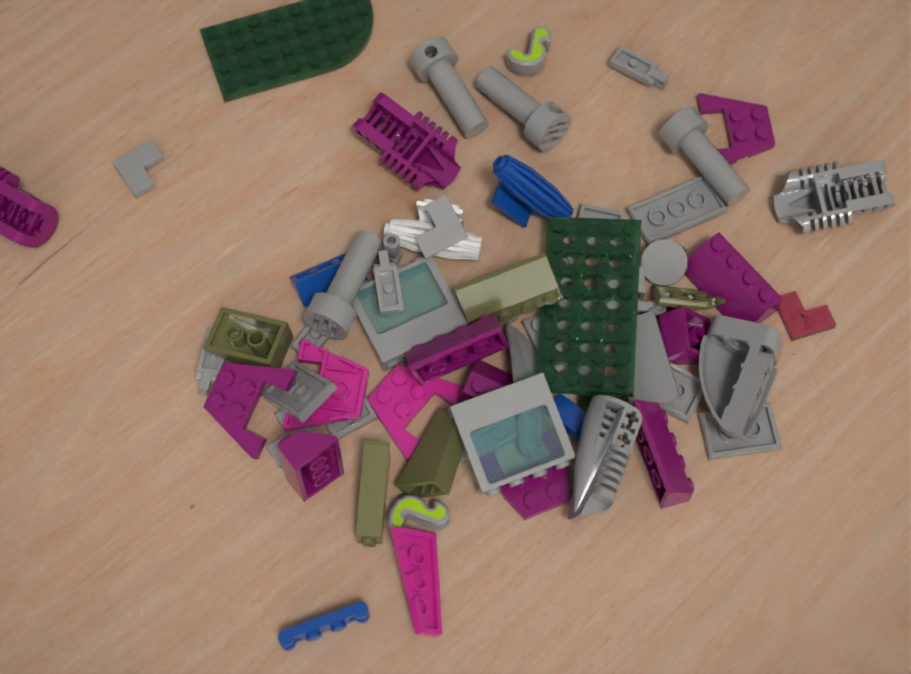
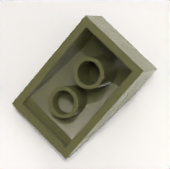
M221 307L203 349L235 364L281 368L294 336L287 322Z

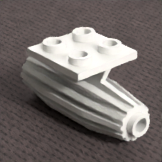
M424 199L423 202L417 200L416 206L420 220L391 219L390 223L386 222L383 236H386L388 233L398 235L400 247L422 253L415 237L436 227L425 206L434 200ZM452 204L461 224L464 225L463 210L459 206ZM465 231L468 238L433 256L454 260H478L483 238Z

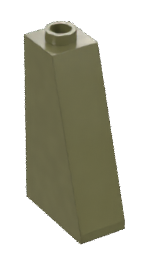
M449 407L439 409L397 480L396 487L405 495H416L423 498L450 494L464 445L454 419H450L447 412Z
M364 440L356 540L357 543H361L365 547H375L376 544H382L391 460L388 441Z

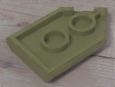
M659 285L652 286V296L659 306L677 308L683 306L687 309L706 310L726 303L725 298L719 296L712 297L701 290Z

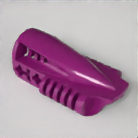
M380 92L372 101L373 105L363 119L358 118L351 126V130L381 152L383 155L380 158V162L382 164L387 162L386 167L389 169L394 167L393 172L395 174L400 172L399 177L402 179L407 176L406 182L408 184L413 182L412 187L419 191L424 185L435 186L444 190L455 180L461 170V167L454 159L458 139L451 136L447 140L449 133L444 131L441 134L443 128L438 126L435 129L436 123L434 121L429 123L430 118L427 116L422 119L423 113L421 111L413 116L387 95Z
M0 166V234L17 244L27 247H39L45 244L55 232L58 224L56 209L20 188L19 177Z

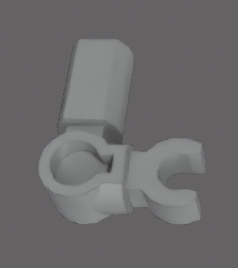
M388 233L383 239V247H381L380 251L388 250L389 263L395 262L398 267L403 256V252L400 250V239L398 235Z

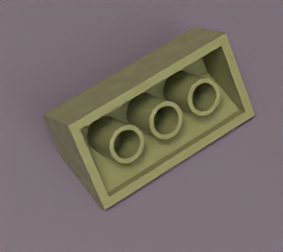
M545 253L454 287L469 324L477 322L482 316L496 314L499 322H507L515 316L531 313L536 308L555 304L558 300L564 298L556 274Z

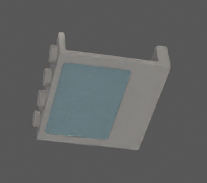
M423 256L418 257L406 266L397 267L404 312L380 315L374 278L362 285L352 304L379 356V364L383 372L396 367L397 364L407 362L406 352L410 351L415 345L429 343L438 335H447L454 332L461 325H469L465 314L432 256L427 259Z
M543 373L450 406L447 409L450 419L453 418L479 484L480 489L477 491L479 494L486 492L487 497L501 492L500 486L509 483L511 488L524 483L523 477L532 474L535 479L548 474L546 469L555 466L557 470L571 465L569 460L576 457Z

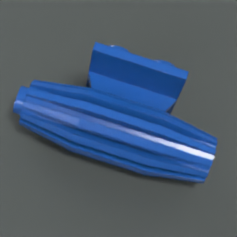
M508 154L498 156L493 162V173L499 179L491 204L514 222L525 228L532 210L558 225H563L571 218L574 210L572 205L554 185L532 167Z

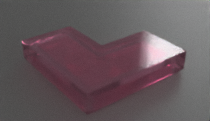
M796 291L780 295L783 300L777 312L791 341L836 327L837 324L827 305L805 311Z

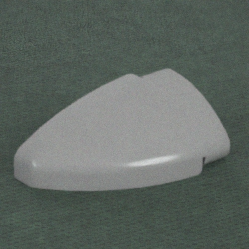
M715 315L707 335H703L700 345L699 377L706 403L722 431L729 437L745 440L756 423L778 373L777 369L773 366L777 365L784 344L780 331L773 326Z

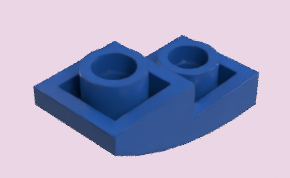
M560 393L554 398V402L564 428L569 436L579 441L586 413ZM545 406V407H544L545 414L550 417V414H549V412H548V409H547V407Z

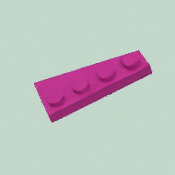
M394 527L390 531L415 634L432 637L442 635L436 534Z

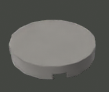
M659 239L650 243L644 250L641 257V267L644 268V276L650 282L659 286H670L677 283L686 273L688 257L685 250L677 242L669 239Z

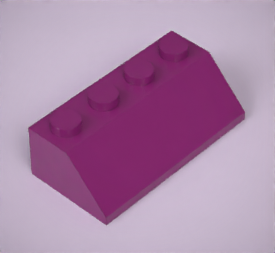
M720 232L704 242L688 259V268L684 275L698 290L704 291L712 297L719 296L726 299L725 304L715 307L723 316L761 323L778 310L783 300Z
M496 314L482 316L473 324L461 325L450 334L438 335L429 343L415 345L410 351L406 352V358L411 373L419 384L423 385L510 346Z
M634 401L632 406L636 407L642 414V423L635 441L660 508L664 509L688 502L693 495L694 485L691 478H687L684 471L685 461L683 456L677 453L675 435L673 432L670 433L667 427L668 417L664 410L661 411L659 403ZM629 414L628 422L632 423L633 421L630 419L631 415Z
M297 431L294 434L284 436L280 440V444L277 445L286 479L303 502L345 474L339 440L335 435Z

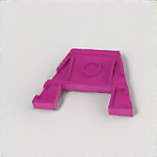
M301 339L297 358L298 362L321 365L320 375L333 382L337 389L304 423L286 413L283 423L284 431L360 419L369 379V369L342 356L334 355L321 346L318 347L311 344L306 339Z
M397 364L367 400L383 427L390 434L395 445L402 452L405 460L409 462L420 440L406 431L405 428L434 395L440 397L450 406L459 404L460 402L457 399L463 386L440 378L420 385L408 367Z

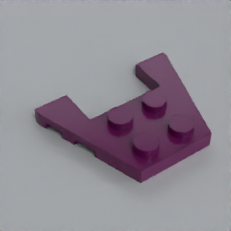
M698 93L697 102L700 115L723 113L730 148L717 150L730 165L737 163V160L747 156L750 158L774 148L775 139L767 106Z
M223 363L204 404V408L251 458L259 459L267 439L248 430L247 425L266 384H272L289 392L298 371Z
M555 428L541 433V439L550 457L508 474L503 473L494 452L480 457L479 460L487 481L493 484L563 457L564 450ZM555 466L547 468L548 474L535 479L532 474L523 477L524 483L511 488L509 483L500 486V493L524 521L569 503L571 495L567 466L558 470Z

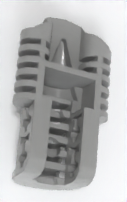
M876 160L841 168L839 162L834 161L832 167L830 163H825L824 169L821 164L816 165V172L813 166L808 167L807 172L805 168H800L799 175L796 169L788 171V179L784 189L773 195L774 211L779 223H792L800 227L802 234L811 233V226L813 231L816 232L819 231V224L822 230L828 229V224L830 228H836V222L839 227L844 226L845 222L847 225L853 224V216L894 208L893 194L887 192L885 175L887 173L883 160Z
M597 395L591 399L583 419L576 454L574 490L569 501L568 520L578 521L583 517L588 518L590 514L603 513L611 508L642 423L641 412L629 403L606 395ZM611 409H613V410H615V411L618 410V412H617V413H613V412H611ZM630 414V419L633 422L627 425L629 419L626 417V415ZM621 437H622V441H623L625 444L619 446V445H620V440H621Z

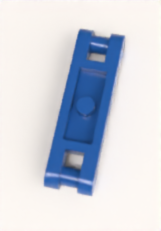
M358 602L281 631L278 635V641L282 649L291 651L295 648L296 643L307 640V642L317 640L322 637V633L330 630L333 633L341 631L347 627L346 624L354 621L366 623L370 618L369 607L364 602Z

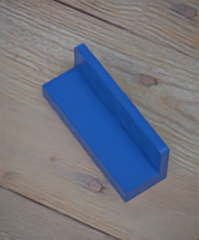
M346 253L289 277L304 307L310 305L315 293H326Z

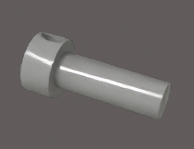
M436 37L418 46L412 52L409 62L422 82L432 81L466 138H472L482 133L489 123L454 68L458 62V56L445 37Z
M492 66L484 69L478 76L476 87L525 126L524 137L541 151L547 152L553 149L565 137L571 124V117L555 103L546 102L541 105Z
M689 106L680 110L662 126L659 131L660 138L667 144L673 154L684 152L728 206L735 205L749 193L750 188L707 138L705 132L709 125L701 118L695 107Z
M363 230L357 232L326 293H315L309 307L303 314L304 322L322 336L335 340L345 339L351 325L357 318V313L352 304L378 255V251H380L383 245L381 239L375 234Z

